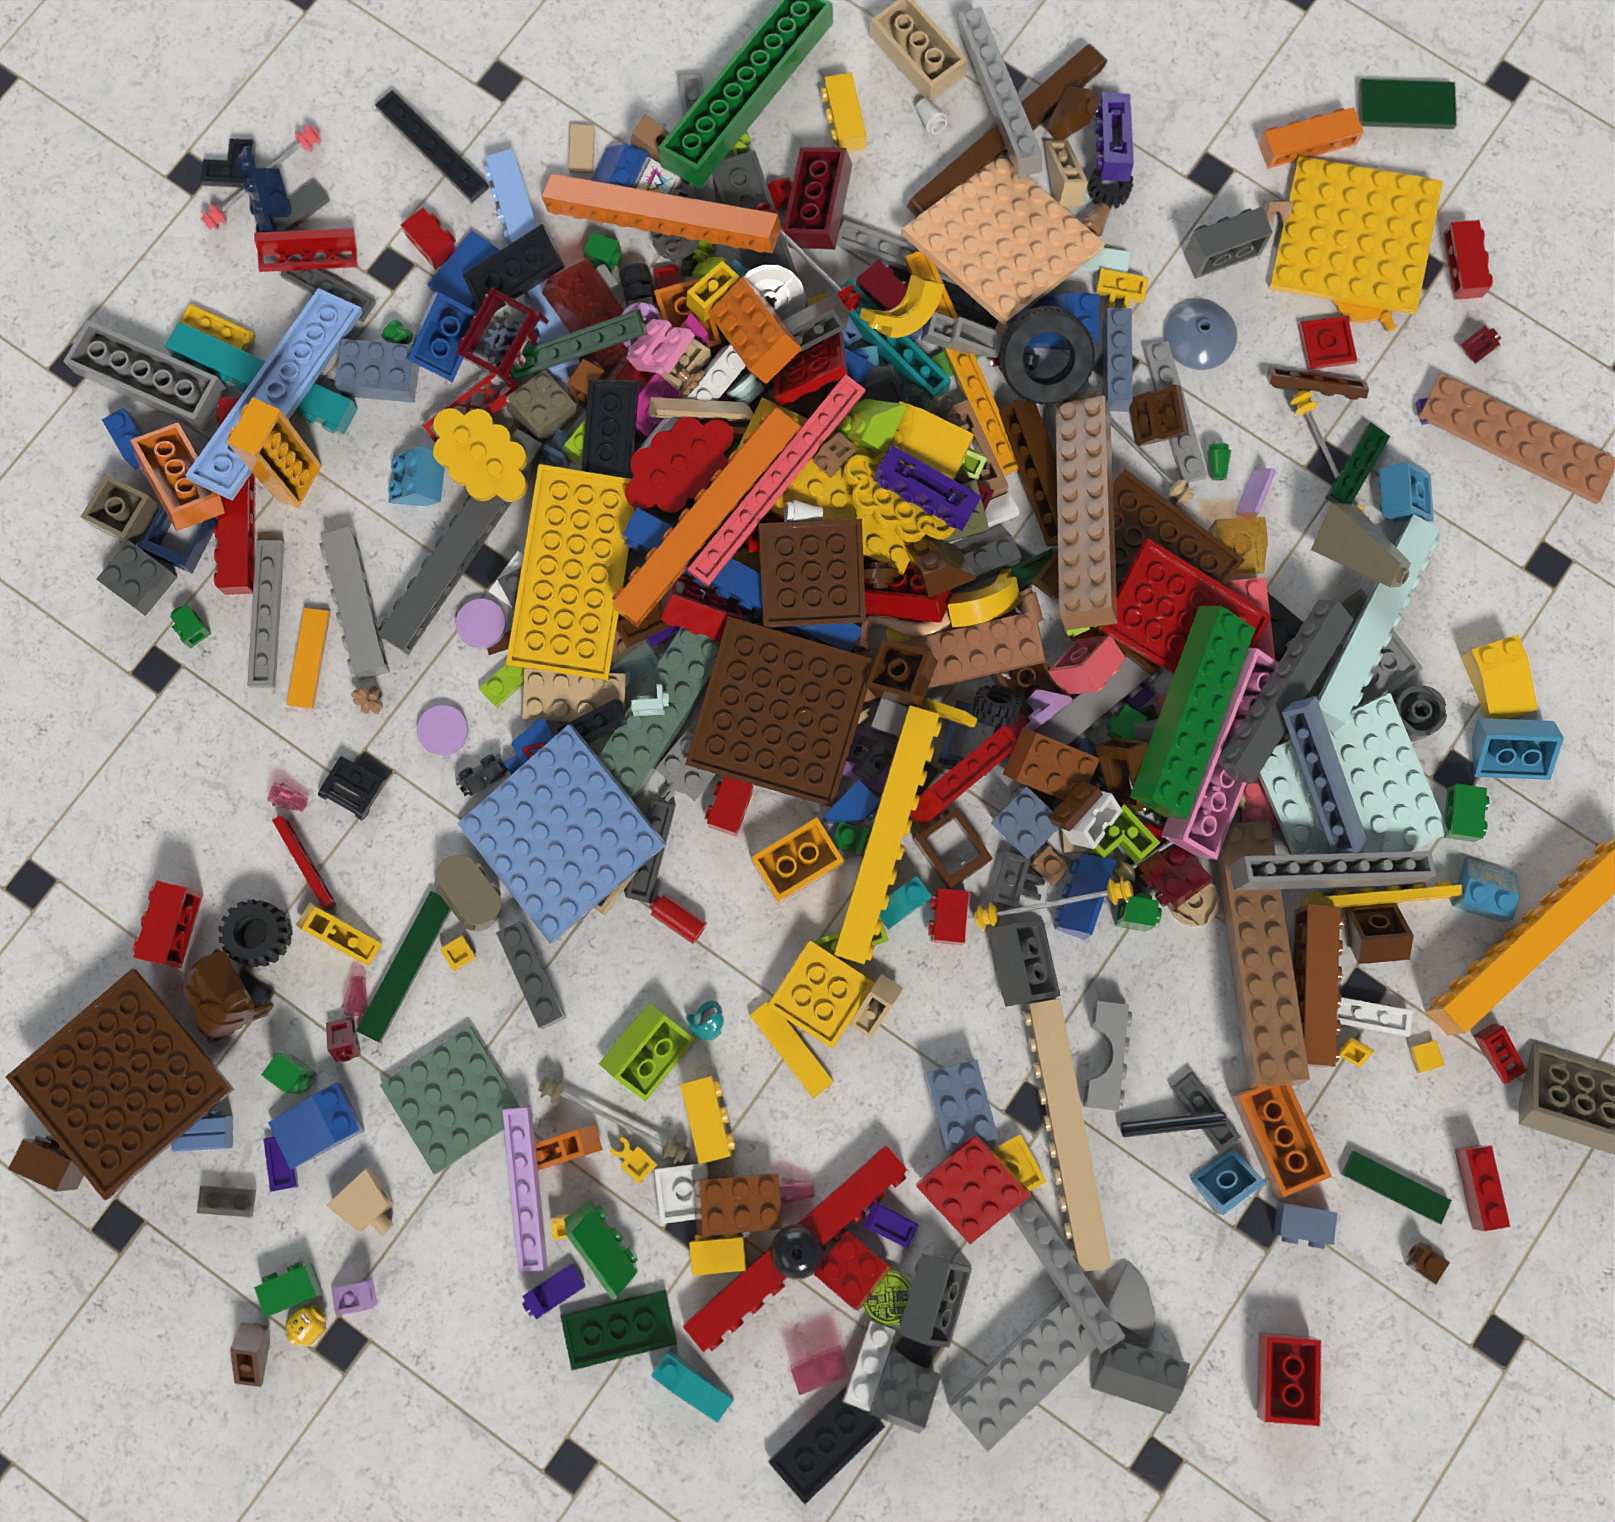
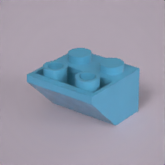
M419 446L395 455L391 462L392 475L388 486V502L416 506H429L441 502L445 468L438 464L433 456V450Z

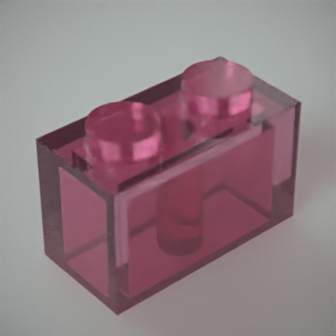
M841 1345L790 1364V1370L799 1396L851 1376Z

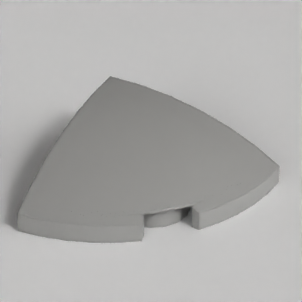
M1126 1264L1114 1286L1115 1290L1106 1308L1115 1321L1149 1340L1155 1321V1307L1152 1306L1149 1294L1150 1289L1141 1275Z

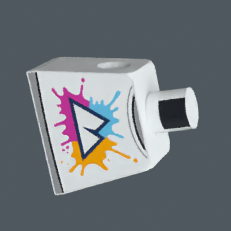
M647 157L633 188L690 198V194L681 191L682 185L679 176L662 168L660 163Z

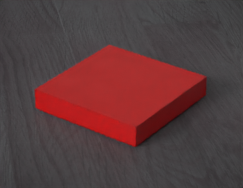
M1348 315L1299 323L1307 370L1349 365L1357 362Z

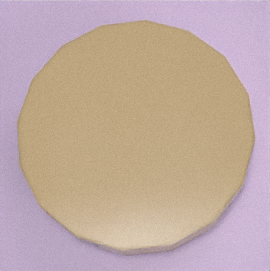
M1211 882L1173 912L1170 910L1173 917L1181 924L1189 927L1202 926L1212 921L1218 914L1221 905L1216 886Z

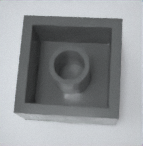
M129 540L96 578L97 581L144 616L148 614L177 579L166 567Z
M890 1354L886 1359L868 1414L920 1434L926 1427L941 1374Z

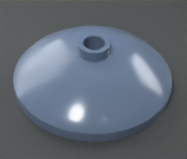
M1190 301L1175 309L1168 318L1164 330V341H1169L1173 358L1183 366L1195 370H1208L1220 366L1231 356L1237 343V329L1230 314L1221 306L1209 301ZM1201 326H1206L1208 330H1203Z

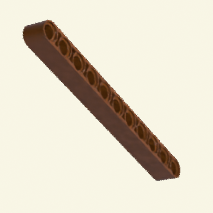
M1092 44L1086 45L1021 102L1033 131L1053 114L1067 86L1083 88L1104 69L1108 59ZM997 124L911 198L907 204V209L916 218L959 185H962L990 162H993L998 156L1008 154Z

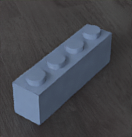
M1107 308L1102 320L1103 396L1105 395L1110 411L1128 412L1133 401L1132 308Z

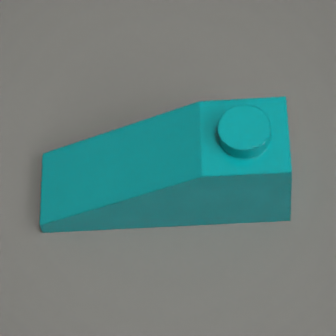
M671 1349L668 1350L651 1374V1377L670 1392L717 1423L734 1401L731 1396Z

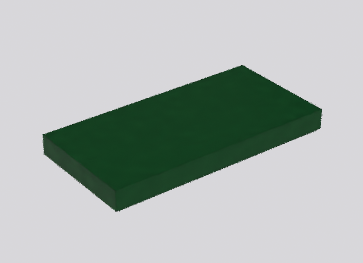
M1361 79L1359 82L1361 126L1454 129L1457 125L1455 82Z
M666 1289L560 1316L571 1371L678 1344Z

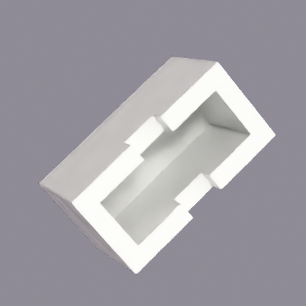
M1101 791L1103 795L1070 832L1062 829L1071 844L1091 849L1096 848L1106 834L1104 832L1106 826H1112L1122 812L1112 793Z

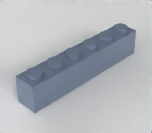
M1317 697L1291 702L1282 714L1332 853L1359 852L1366 843L1367 837Z

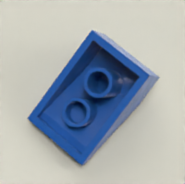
M440 292L434 293L424 312L407 360L453 382L463 361V358L456 353L458 344L465 337L470 328L472 318L478 312Z
M1075 292L1042 297L1029 308L1031 310L1034 307L1038 308V306H1054L1071 312L1086 326L1092 336L1094 348L1096 347L1099 334L1100 294ZM1052 332L1041 333L1032 338L1026 345V348L1069 350L1066 340Z
M337 1082L313 1094L268 1122L290 1170L364 1132L342 1084Z

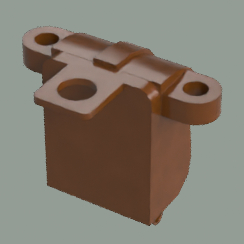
M214 949L212 954L199 959L191 967L181 986L185 1001L195 1013V1024L198 1031L205 1035L209 1043L217 1042L225 1036L233 1034L247 1023L266 1017L274 1007L273 1002L255 1008L249 993L225 950Z

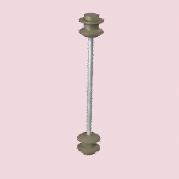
M554 1074L549 1078L546 1076L543 1078L538 1088V1091L542 1092L540 1098L548 1095L551 1097V1103L553 1104L562 1096L664 1147L662 1150L663 1159H666L668 1156L674 1158V1165L677 1161L683 1162L689 1150L685 1146L686 1140L680 1144L676 1142V1135L668 1138L667 1142H664L564 1092L566 1087L564 1079L556 1082L554 1081Z

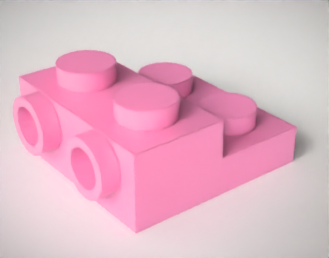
M652 319L645 326L648 335L640 337L629 347L626 358L637 371L669 374L695 335L690 329L673 327L668 320Z

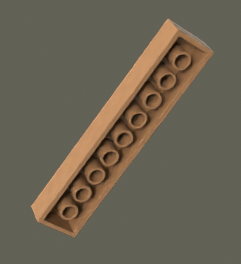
M1104 395L1056 404L1059 615L1066 630L1118 623L1111 415Z
M1270 821L1231 823L1216 860L1249 1088L1302 1085L1310 1080L1281 889L1234 891L1230 865L1244 856L1276 855Z

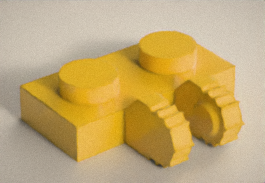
M1101 268L1096 294L1109 297L1107 308L1115 307V298L1124 300L1121 308H1129L1130 301L1143 304L1149 277Z

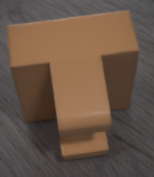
M1263 201V211H1265L1268 223L1273 224V218L1278 212L1281 217L1280 223L1284 224V221L1288 220L1290 212L1293 211V201Z

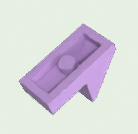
M1036 690L1027 699V703L1034 712L1028 717L1030 722L1025 728L1036 732L1073 701L1072 698L1049 691Z
M372 1279L331 1288L336 1315L365 1311L377 1305Z

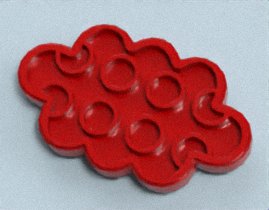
M683 417L674 423L671 432L661 431L656 433L652 438L650 448H641L632 455L630 463L635 477L627 484L625 489V497L629 505L634 509L639 508L641 510H648L657 505L662 511L667 513L681 511L688 499H695L703 488L707 490L708 484L712 483L711 479L719 469L723 471L728 465L724 453L732 446L734 440L731 426L722 420H712L702 425L695 418Z

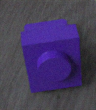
M570 1264L524 1294L522 1297L525 1301L522 1302L526 1313L530 1317L533 1315L537 1320L585 1288L586 1284L575 1266Z

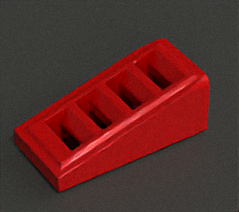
M1491 1024L1473 1036L1503 1084H1508L1527 1072L1504 1026ZM1499 1045H1502V1048L1498 1049L1497 1051L1494 1050V1048L1498 1047ZM1508 1054L1507 1058H1505L1502 1061L1499 1060L1501 1057ZM1511 1063H1513V1064L1515 1065L1514 1067H1512L1511 1069H1509V1070H1507V1071H1505V1069H1504L1505 1067H1507V1066L1510 1065Z

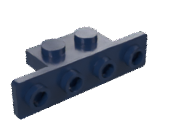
M245 146L237 158V165L243 173V186L245 192L249 195V208L251 214L255 217L256 233L273 232L269 217H289L291 214L280 169L256 168L251 149Z

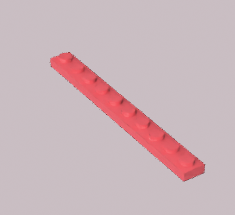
M843 376L688 568V572L709 587L755 530L758 523L763 520L862 397L866 389L849 376Z

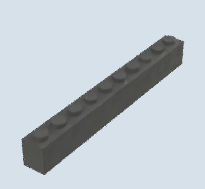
M517 429L514 434H511L512 442L520 444L527 453V465L521 471L527 480L544 456L543 445ZM470 495L465 499L463 503L464 508L459 515H455L452 518L449 530L445 536L442 535L435 544L436 549L432 555L424 559L421 571L417 577L414 576L407 585L408 590L403 597L397 599L393 606L394 611L389 618H385L381 622L378 635L384 641L403 653L410 654L512 502H506L497 495L483 502L475 500Z

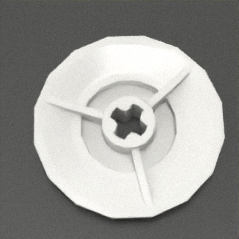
M762 265L751 269L743 276L761 292L764 298L768 295L770 298H773L774 304L771 307L781 320L805 309L806 294L801 281L792 271L779 265Z

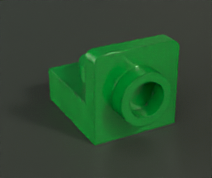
M839 822L833 843L838 849L861 856L862 850L866 849L869 839V828L865 827L862 829Z

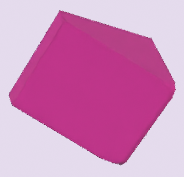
M690 313L684 328L690 329L695 335L694 339L708 347L709 338L707 331Z

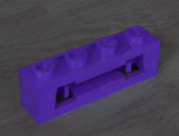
M1102 92L1100 105L1094 114L1095 117H1098L1095 125V135H1099L1096 140V152H1100L1097 156L1096 169L1100 170L1101 180L1130 182L1134 165L1131 96L1129 93ZM1120 120L1118 147H1113V152H1110L1113 142L1112 127H1118Z
M893 445L879 465L873 479L881 488L891 490L904 501L919 506L927 514L934 515L945 521L948 526L963 531L982 497ZM899 459L906 462L907 464H910L914 467V469H911L903 463L899 462ZM951 488L957 491L958 493L964 495L966 498L964 499L961 496L951 492Z

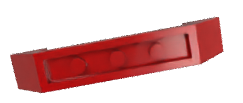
M1021 711L1016 723L1010 726L1006 724V726L1001 727L920 795L916 811H910L911 818L920 828L937 816L1013 751L1022 728L1030 722Z

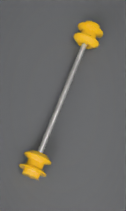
M1302 390L1293 396L1294 399L1290 404L1297 405L1298 407L1295 415H1307L1336 478L1339 472L1311 413L1317 407L1318 402L1311 401L1314 392ZM1356 505L1361 511L1366 508L1364 505Z
M1122 876L1119 883L1109 879L1106 891L998 912L997 907L992 903H989L988 909H983L981 905H978L977 911L974 912V919L977 927L981 926L982 930L985 931L989 924L993 928H997L1002 916L1108 896L1115 905H1117L1120 898H1124L1128 903L1129 897L1133 896L1131 882L1125 881V878Z

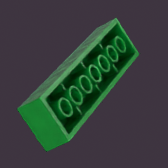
M1199 606L1130 795L1131 798L1164 817L1188 818L1255 631L1254 627L1223 606Z

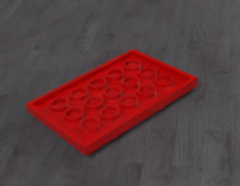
M1145 539L1117 592L1118 623L1101 625L1099 630L1174 675L1199 606H1223L1254 627L1255 631L1249 648H1256L1272 615L1152 540Z

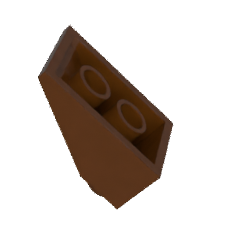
M1047 661L990 675L997 688L1002 686L1005 687V690L1011 689L1013 694L1017 693L1022 699L1020 711L1027 719L1034 712L1027 703V699L1036 690L1039 689L1064 695L1049 674L1050 666Z

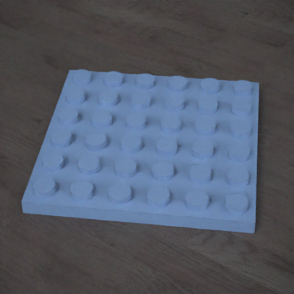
M570 724L457 823L549 943H554L667 845L574 726Z

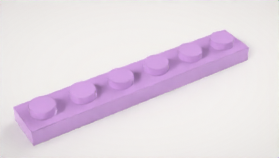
M531 1106L507 1108L503 1110L518 1271H541L547 1269L548 1266Z

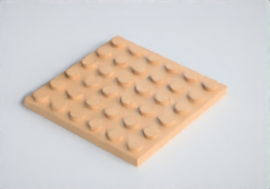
M1002 154L903 227L901 232L903 237L1005 327L1102 251L1105 246V242L1063 206H1060L1056 200L1028 176L1019 179L1013 163Z

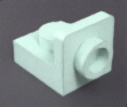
M657 684L656 699H653L652 696L644 695L637 697V700H631L633 715L665 714V706H669L668 691H664L662 684Z

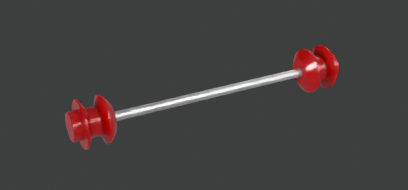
M767 202L760 203L753 209L778 214L776 210H770L771 205ZM781 229L780 235L838 292L837 295L848 311L854 312L861 305L862 294L860 292L854 294L853 285L841 289Z

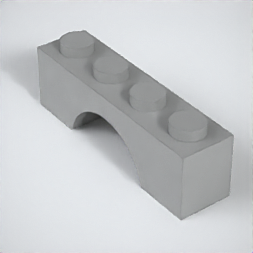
M1105 1001L1093 1002L1091 1028L1105 1039L1109 1049V1060L1106 1068L1100 1075L1085 1081L1083 1107L1119 1111V1106L1124 1104L1125 1092L1121 1090L1122 1079H1126L1127 1064H1123L1124 1053H1128L1130 1038L1126 1037L1127 1027H1130L1132 1023V1011H1129V1005Z

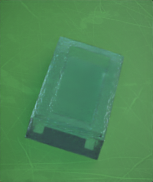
M646 640L612 664L610 673H627L626 686H628L655 667L661 659Z

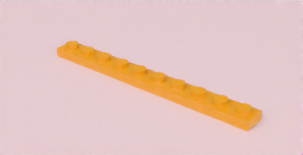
M918 251L905 256L904 261L910 275L930 278L943 284L935 264L923 253ZM944 287L935 312L956 320L958 316ZM942 347L965 400H969L1004 476L1020 471L1003 426L999 409L975 355Z

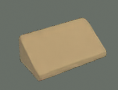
M693 338L669 374H659L679 392L684 382L677 374L683 368L690 375L698 373L711 359L710 349Z

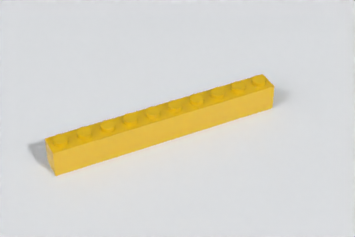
M911 705L907 710L834 951L835 956L865 964L866 960L871 961L875 945H871L873 934L878 935L880 932L882 920L878 919L881 909L886 910L890 895H887L886 891L888 884L893 885L895 882L897 870L893 869L896 859L901 860L905 846L901 845L903 835L908 836L912 821L908 820L911 810L916 811L920 796L916 795L918 785L923 786L927 771H924L923 768L925 761H931L935 747L930 745L933 736L938 737L942 725V722L938 721L940 714Z

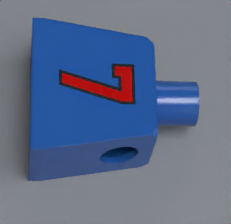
M544 718L539 719L511 742L516 755L504 761L511 775L554 738Z

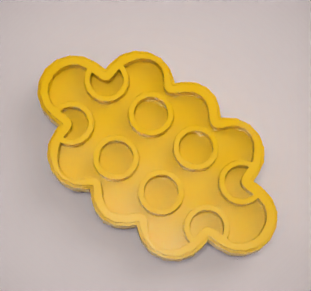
M452 408L440 411L433 422L434 430L439 436V439L434 444L433 456L439 465L448 468L451 479L458 485L466 486L470 496L477 501H488L496 495L506 502H515L523 498L528 485L521 471L527 465V453L520 444L512 442L511 434L503 425L494 424L490 414L482 409L471 410L465 415Z
M887 452L879 454L874 460L868 456L857 454L851 456L846 461L843 476L854 487L851 502L859 512L872 514L875 523L879 527L895 529L897 535L907 542L920 541L926 534L932 538L942 540L953 534L955 528L948 526L945 521L934 515L927 514L919 506L904 501L898 494L881 488L878 483L873 481L876 471ZM906 465V466H908L909 468L914 469L913 466H911V465Z

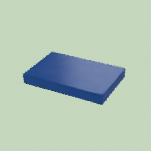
M471 231L427 284L428 288L435 293L440 292L472 309L475 301L462 275L500 250Z

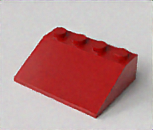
M863 557L864 569H870L869 563H876ZM909 562L904 574H899L898 578H893V583H888V588L873 589V584H868L867 579H864L865 612L870 615L941 623L948 608L953 588L929 598L911 569Z

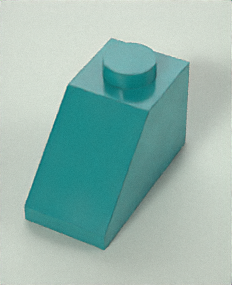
M916 876L890 895L886 910L881 909L879 916L889 930L929 902L932 896L918 876Z

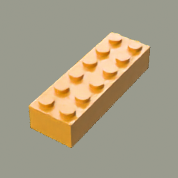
M252 397L249 404L243 407L241 418L236 427H233L229 432L227 444L273 497L299 508L322 465L282 411Z

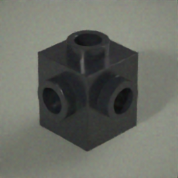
M862 735L846 761L853 767L852 772L863 779L868 776L876 780L893 754L879 741Z

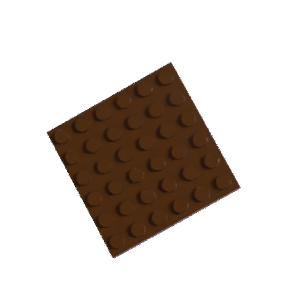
M1126 469L1113 482L1117 592L1145 539L1152 540L1224 586L1245 561L1244 558ZM1057 550L1034 578L1032 584L1059 604ZM1100 626L1089 627L1099 636L1107 635L1099 630ZM1114 639L1122 653L1148 674L1153 676L1160 666Z
M728 616L685 765L833 807L868 688L866 683L875 659Z
M133 968L5 1076L103 1200L110 1199L235 1090L141 974Z

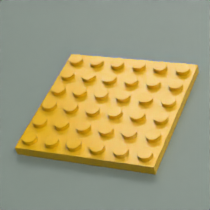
M1299 156L1289 201H1293V211L1290 212L1288 220L1284 221L1269 289L1415 315L1418 309L1443 180Z

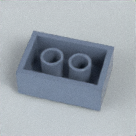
M342 339L335 386L340 394L346 397L414 403L420 366L407 360L412 345Z
M977 1060L924 1073L944 1151L948 1152L958 1149L975 1134L984 1142L998 1138Z

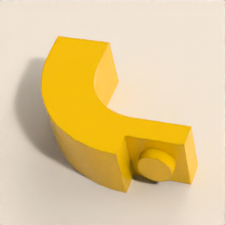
M911 275L906 295L897 307L890 311L862 308L859 318L867 321L868 327L877 329L876 331L888 337L898 338L910 335L926 324L934 314L940 302L945 284L930 278Z
M1011 568L1001 569L996 581L986 588L972 592L952 594L948 602L952 627L987 622L1014 609L1021 599L1017 578L1012 577Z

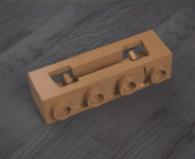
M969 400L941 410L940 418L966 431L969 429L974 434L971 443L975 451L987 457L983 467L984 470L981 471L977 483L994 490L990 500L1006 494L1009 485Z

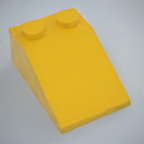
M899 402V404L906 405L907 408L886 452L893 445L955 480L974 434L921 408Z
M1518 634L1472 649L1461 657L1486 718L1513 719L1538 710L1529 659Z

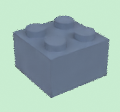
M1026 786L991 822L1027 859L1059 829V827L1052 825L1048 819L1055 809L1030 786Z

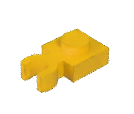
M621 1137L619 1140L624 1144V1150L618 1152L614 1147H611L610 1152L613 1156L622 1157L625 1160L620 1167L640 1184L658 1164L640 1146L632 1151L628 1139Z

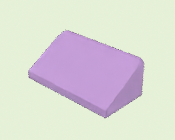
M1274 468L1252 472L1237 508V515L1252 521L1260 513L1276 472Z

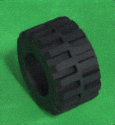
M254 899L247 900V903L241 901L237 903V908L231 907L227 911L230 915L222 917L221 921L225 923L224 926H219L218 932L223 933V936L218 937L219 943L224 944L222 950L229 954L228 957L230 959L252 967L269 966V962H277L279 955H285L287 951L284 950V947L291 944V940H288V935H292V929L288 928L291 922L288 918H285L286 914L283 910L265 901ZM263 919L267 926V936L261 945L251 949L245 943V930L252 921Z

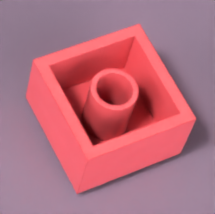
M1108 635L1078 639L1048 672L1064 695H1078L1084 692L1095 693L1104 688L1105 682L1110 676L1119 671V666L1126 658L1114 639Z

